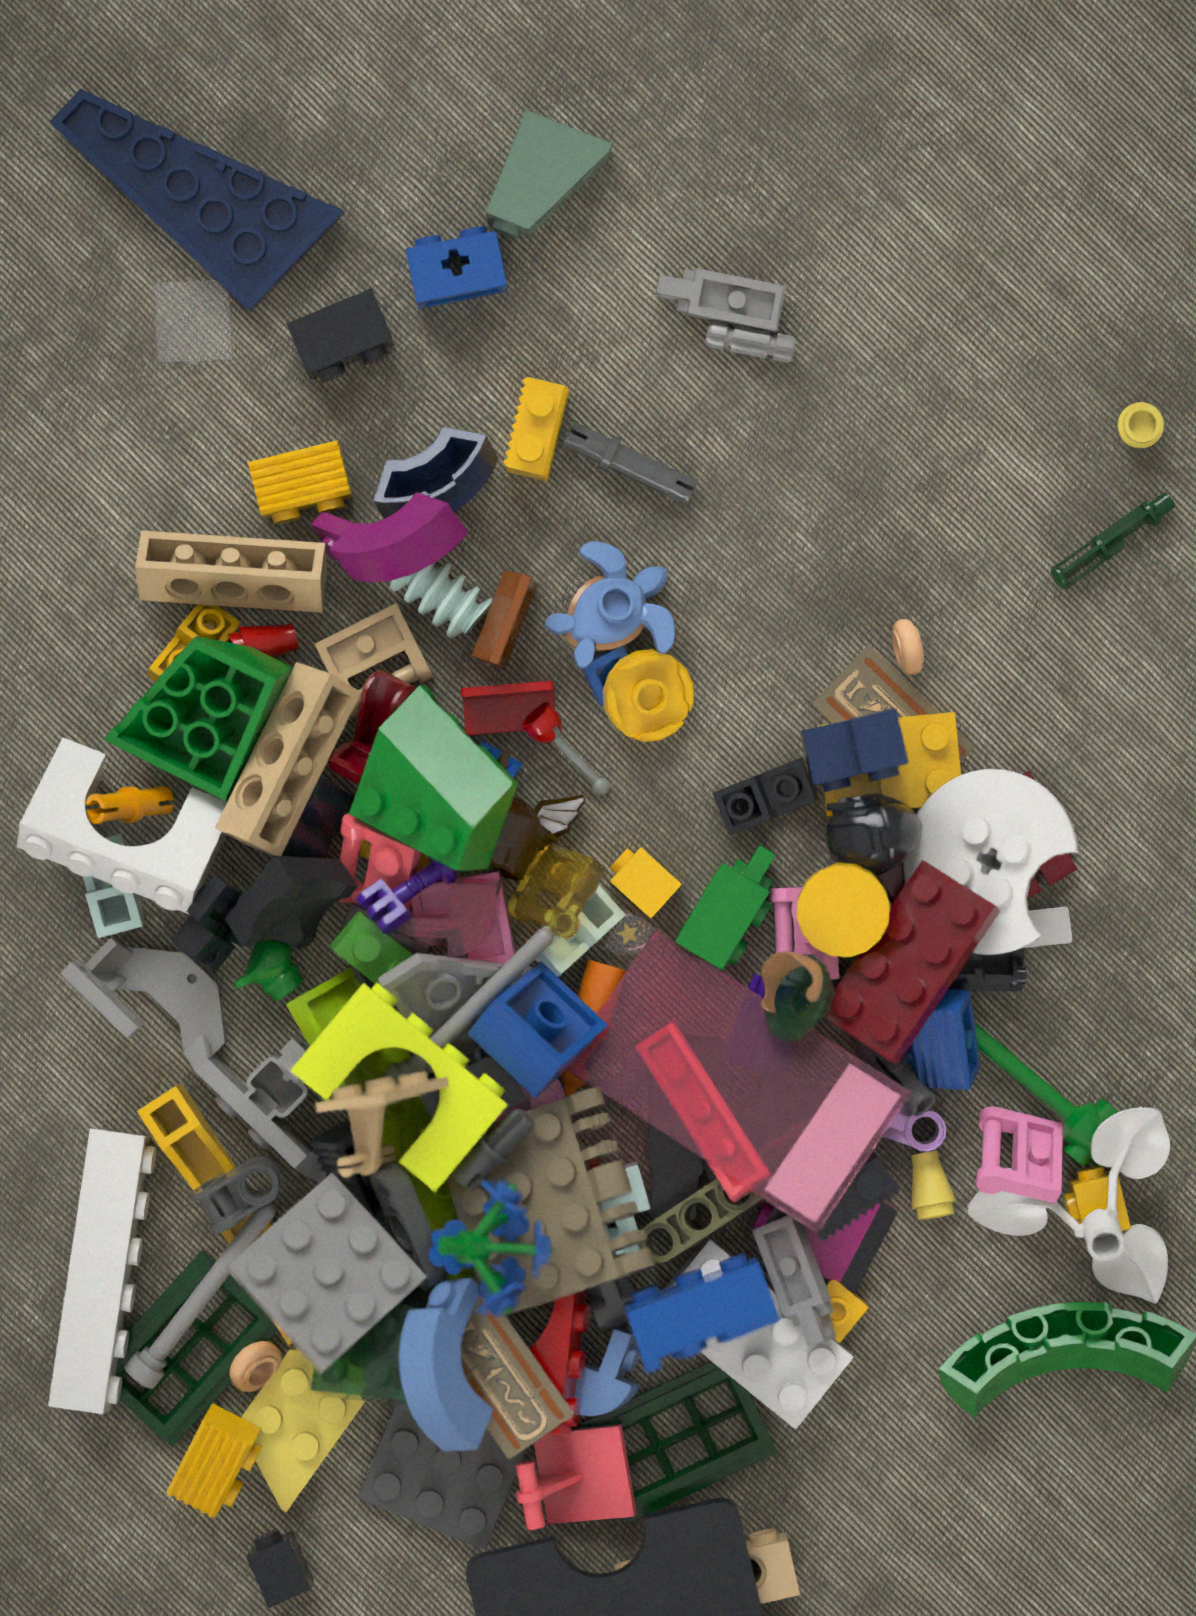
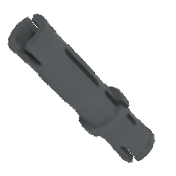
M574 420L562 445L563 448H568L599 463L598 468L605 472L609 468L682 503L686 507L698 483V479H693L621 444V438L615 435L610 439Z

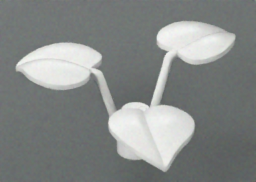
M1130 1108L1107 1118L1097 1128L1091 1142V1155L1097 1164L1112 1167L1109 1172L1108 1207L1106 1210L1097 1209L1090 1212L1085 1217L1083 1224H1079L1057 1202L1053 1204L1004 1191L986 1194L979 1190L968 1205V1214L979 1224L996 1232L1013 1236H1026L1034 1234L1045 1227L1048 1221L1046 1208H1049L1074 1230L1076 1237L1085 1238L1088 1252L1092 1256L1093 1273L1103 1286L1115 1292L1136 1296L1156 1304L1162 1294L1167 1278L1168 1255L1166 1245L1157 1231L1143 1224L1132 1225L1131 1229L1122 1232L1117 1218L1116 1204L1117 1179L1120 1171L1129 1178L1141 1179L1157 1173L1165 1164L1169 1156L1170 1139L1162 1113L1154 1108Z

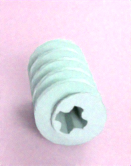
M449 562L437 569L433 563L416 573L392 580L390 588L394 592L408 586L404 596V600L408 604L420 597L422 598L418 608V612L421 615H425L434 609L436 610L432 621L434 626L439 627L450 621L446 633L450 639L461 633H464V636H466L488 611L493 601L492 598H489L480 604L476 603L480 591L478 586L463 592L462 587L466 576L463 574L450 581L448 575L452 565Z

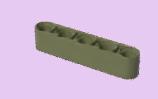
M812 1119L803 1121L759 1150L758 1154L766 1164L768 1158L776 1152H781L787 1157ZM715 1179L647 1224L642 1229L645 1231L647 1241L638 1244L639 1249L650 1248L654 1263H666L678 1259L770 1198L772 1195L766 1192L765 1188L772 1179L750 1192L748 1200L740 1205L731 1201L719 1180ZM698 1203L705 1204L712 1213L710 1225L703 1230L695 1228L690 1221V1211ZM661 1228L667 1230L673 1238L672 1249L666 1255L656 1253L651 1245L653 1234Z

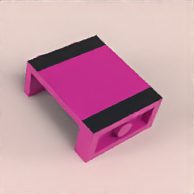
M775 1198L771 1206L766 1203L762 1205L752 1227L756 1229L799 1212ZM885 1202L882 1205L875 1204L874 1210L868 1209L867 1215L860 1214L859 1220L852 1219L851 1226L844 1224L843 1231L836 1230L835 1236L828 1235L827 1241L820 1240L806 1217L800 1214L822 1276L828 1280L836 1279L849 1291L856 1293L898 1213L896 1208Z

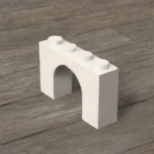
M62 738L19 824L17 848L25 850L27 854L36 859H48L66 866L77 875L84 877L92 876L110 883L121 892L128 894L136 893L154 900L159 906L167 910H179L187 913V909L194 902L198 891L202 888L226 836L225 833L216 829L215 826L228 801L191 788L175 824L163 838L144 846L116 844L101 836L92 827L85 811L88 805H85L87 798L95 793L102 779L106 754Z

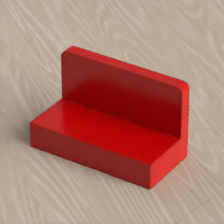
M553 681L461 688L465 732L468 736L522 732L524 730L521 728V725L525 718L534 709L546 702L556 711Z

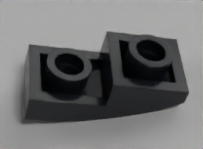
M803 757L712 793L729 836L819 800L815 787L811 784L810 775Z

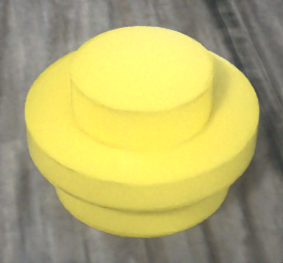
M1137 402L1129 405L1122 411L1118 418L1117 429L1120 438L1127 445L1143 449L1152 446L1160 439L1164 430V421L1156 407L1149 403Z

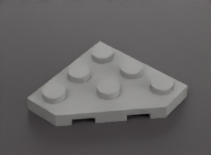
M416 953L380 976L378 980L382 987L398 1000L395 1006L405 1019L413 1012L434 1030L428 1037L430 1039L505 963ZM528 966L504 991L534 967ZM486 1009L451 1044L464 1056L481 1049V1046L467 1033Z

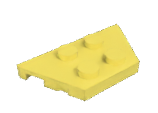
M291 1347L279 1363L278 1370L265 1383L241 1417L242 1419L262 1428L255 1441L256 1444L262 1446L256 1463L283 1511H288L385 1375L389 1366L383 1361L376 1360L374 1362L341 1355L320 1374L297 1348Z

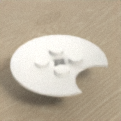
M983 769L960 775L948 781L927 799L917 813L922 823V831L914 850L904 861L905 884L920 862L924 860L993 903L1001 910L973 953L992 955L1021 949L1043 936L1038 932L1029 917L1027 894L1030 880L1039 867L1055 855L1071 852L1078 854L1077 840L1071 821L1063 806L1049 790L1037 781L1017 772L1001 769Z

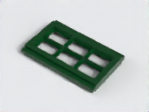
M204 1249L129 1330L125 1358H118L115 1376L122 1377L126 1372L124 1366L136 1351L141 1352L145 1347L150 1348L153 1345V1341L166 1328L217 1260ZM231 1274L220 1286L229 1296L204 1323L198 1317L191 1325L197 1331L172 1359L167 1355L165 1358L167 1364L163 1368L165 1375L154 1389L146 1387L141 1393H138L122 1378L119 1400L172 1447L231 1383L229 1371L235 1356L251 1343L269 1341L278 1331L274 1322ZM236 1302L254 1320L228 1346L211 1328ZM205 1337L222 1355L198 1381H195L179 1364ZM173 1373L190 1390L165 1417L147 1399Z
M712 1361L633 1397L626 1405L615 1411L593 1416L581 1422L583 1428L622 1424L623 1431L641 1423L651 1446L628 1456V1464L631 1466L655 1454L666 1476L633 1492L637 1515L635 1517H626L628 1523L777 1453L776 1447L750 1392ZM727 1382L737 1405L703 1421L693 1397ZM684 1402L694 1425L660 1441L649 1418ZM741 1413L752 1436L718 1452L708 1428ZM699 1434L709 1457L674 1472L664 1449Z

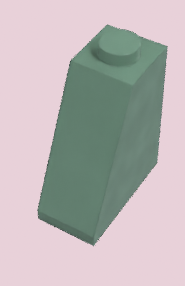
M526 110L486 210L487 220L493 222L492 229L514 239H517L519 233L530 237L609 160L612 153V143Z

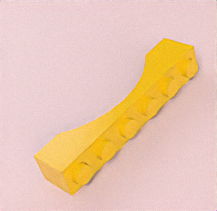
M183 1083L171 1088L137 1111L162 1151L178 1169L192 1190L209 1179L236 1167ZM253 1213L222 1232L228 1244L232 1242ZM272 1221L269 1222L259 1237L273 1225ZM278 1328L287 1344H292V1342L286 1337V1335Z

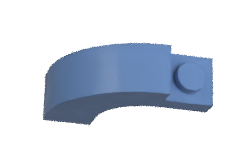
M471 1278L442 1280L436 1284L430 1293L426 1309L408 1311L401 1334L399 1352L400 1376L408 1407L421 1430L443 1451L477 1450L494 1411L490 1405L472 1390L465 1378L461 1364L462 1336L479 1297V1285Z

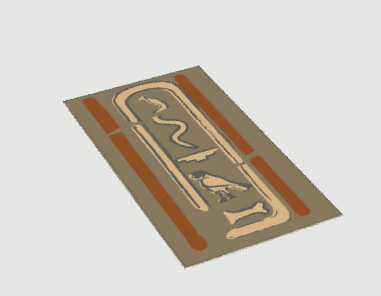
M869 644L812 703L832 724L894 708L897 710L898 717L940 713ZM957 730L961 763L975 746Z
M479 1295L462 1336L461 1364L465 1378L472 1390L494 1409L486 1428L508 1460H510L569 1419L574 1413L504 1314L499 1317H494L493 1313L486 1316L478 1314L476 1310L485 1301Z

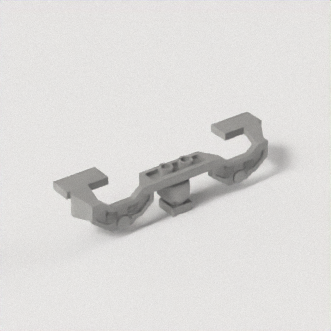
M110 938L86 964L77 959L71 961L60 974L126 1038L135 1035L145 1023L113 992L117 989L147 992L180 1024L183 1053L193 1070L218 1094L215 1101L220 1108L232 1118L239 1114L251 1126L248 1134L263 1149L268 1150L270 1147H273L294 1169L314 1181L322 1182L325 1179L327 1172L321 1171L323 1164L317 1163L319 1156L314 1155L316 1148L311 1150L279 1118L286 1117L292 1113L310 1092L309 1086L290 1071L310 1047L298 1035L293 1037L280 1050L283 1054L281 1057L272 1055L265 1059L247 1078L246 1086L215 1056V1053L227 1042L219 984L202 966L184 952L133 946L126 947L115 939ZM385 1219L382 1222H380L379 1225L394 1240L388 1223Z

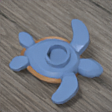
M591 541L585 543L579 550L580 556L596 565L602 571L603 576L594 577L583 584L574 595L568 613L550 615L545 621V628L556 635L565 634L567 644L576 648L573 658L579 669L590 666L595 651L612 650L630 643L641 633L644 626L651 632L656 651L660 654L667 653L672 648L675 638L672 615L666 608L647 602L648 598H653L664 588L668 576L667 569L655 566L648 567L640 571L631 581L626 578L625 558L619 549L603 542Z

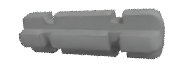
M711 321L708 325L705 343L709 348L723 350L724 346L731 347L730 352L766 359L767 355H771L774 361L784 363L791 362L796 345V340L793 336L778 333L777 337H772L769 331L735 325V328L732 329L728 328L729 323Z

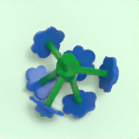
M483 1179L481 1185L491 1194L490 1200L483 1205V1211L486 1216L475 1231L466 1230L464 1223L460 1220H450L445 1224L443 1230L433 1231L430 1236L433 1246L428 1252V1259L436 1267L444 1266L446 1272L451 1275L458 1274L462 1267L472 1268L475 1266L483 1279L479 1285L478 1294L485 1299L484 1304L476 1311L479 1315L483 1314V1316L493 1313L494 1317H499L503 1314L511 1313V1310L519 1304L517 1298L526 1289L525 1284L521 1283L526 1277V1271L520 1267L519 1261L513 1256L504 1258L499 1265L488 1264L487 1261L491 1253L532 1255L533 1277H538L541 1264H549V1257L553 1253V1248L550 1246V1237L542 1236L540 1221H535L532 1244L492 1243L488 1235L489 1233L495 1236L503 1235L507 1241L514 1242L519 1238V1235L528 1232L530 1225L525 1216L528 1209L522 1205L521 1199L524 1196L514 1183L510 1184L500 1179L498 1184L493 1181L489 1182Z

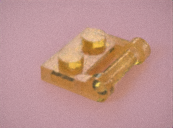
M549 844L545 846L544 850L537 853L525 874L524 880H521L508 903L509 915L522 922L534 921L549 927L554 935L570 939L578 932L580 927L578 915L588 898L597 890L599 880L606 867L591 857L555 844ZM541 892L561 899L555 910L537 903V898Z

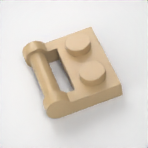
M397 603L314 644L328 673L350 686L349 679L403 652H406L411 664L391 673L392 675L409 684L418 680L424 683L434 678ZM361 694L350 714L351 718L356 717L358 714Z

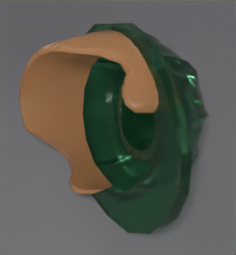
M782 951L771 955L761 967V975L764 982L765 995L761 1005L765 1010L767 1026L770 1034L779 1040L794 1042L804 1037L818 1021L828 1015V1011L835 998L830 973L827 970V966L818 957L810 954Z

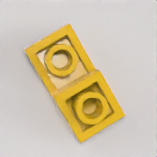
M197 604L178 627L174 638L149 667L146 676L156 682L165 669L196 636L229 642L228 634L236 632L241 622L219 606Z

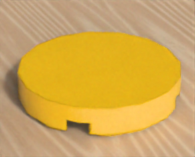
M654 649L634 651L620 659L608 673L603 687V707L611 724L624 735L643 742L663 740L677 732L685 723L683 720L686 718L688 711L691 712L694 703V685L686 667L667 653L660 654Z
M835 863L820 869L806 880L798 895L797 920L802 934L814 948L830 956L851 957L868 951L881 939L889 923L890 903L883 885L872 872L856 864Z

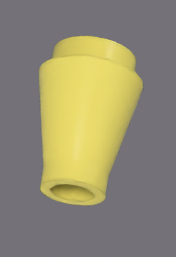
M938 1151L911 1155V1210H916L918 1220L953 1215L952 1203L957 1201L939 1160Z

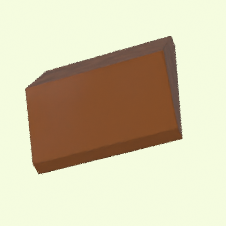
M504 570L472 657L505 671L537 587L532 577Z

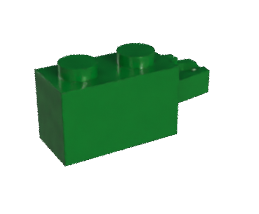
M759 845L748 864L737 859L732 868L721 863L674 939V942L720 970H723L726 963L735 966L748 945L746 941L741 939L750 924L759 927L772 906V903L765 899L770 892L768 888L773 880L764 874L776 854Z

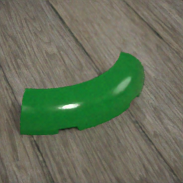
M1057 1303L1007 1317L1006 1322L988 1330L982 1335L977 1333L952 1353L939 1368L938 1374L940 1383L947 1394L973 1418L994 1398L1013 1385L1043 1373L1062 1369L1091 1368L1115 1371L1146 1381L1168 1393L1184 1369L1194 1349L1196 1333L1157 1314L1147 1311L1139 1314L1132 1311L1112 1308L1110 1303Z

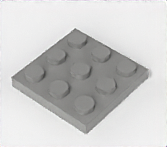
M333 1173L329 1174L225 1268L320 1374L427 1277Z

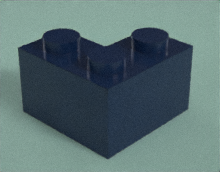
M896 708L800 731L812 786L822 784L824 792L850 787L849 777L865 773L868 774L869 782L900 775L898 766L909 763Z

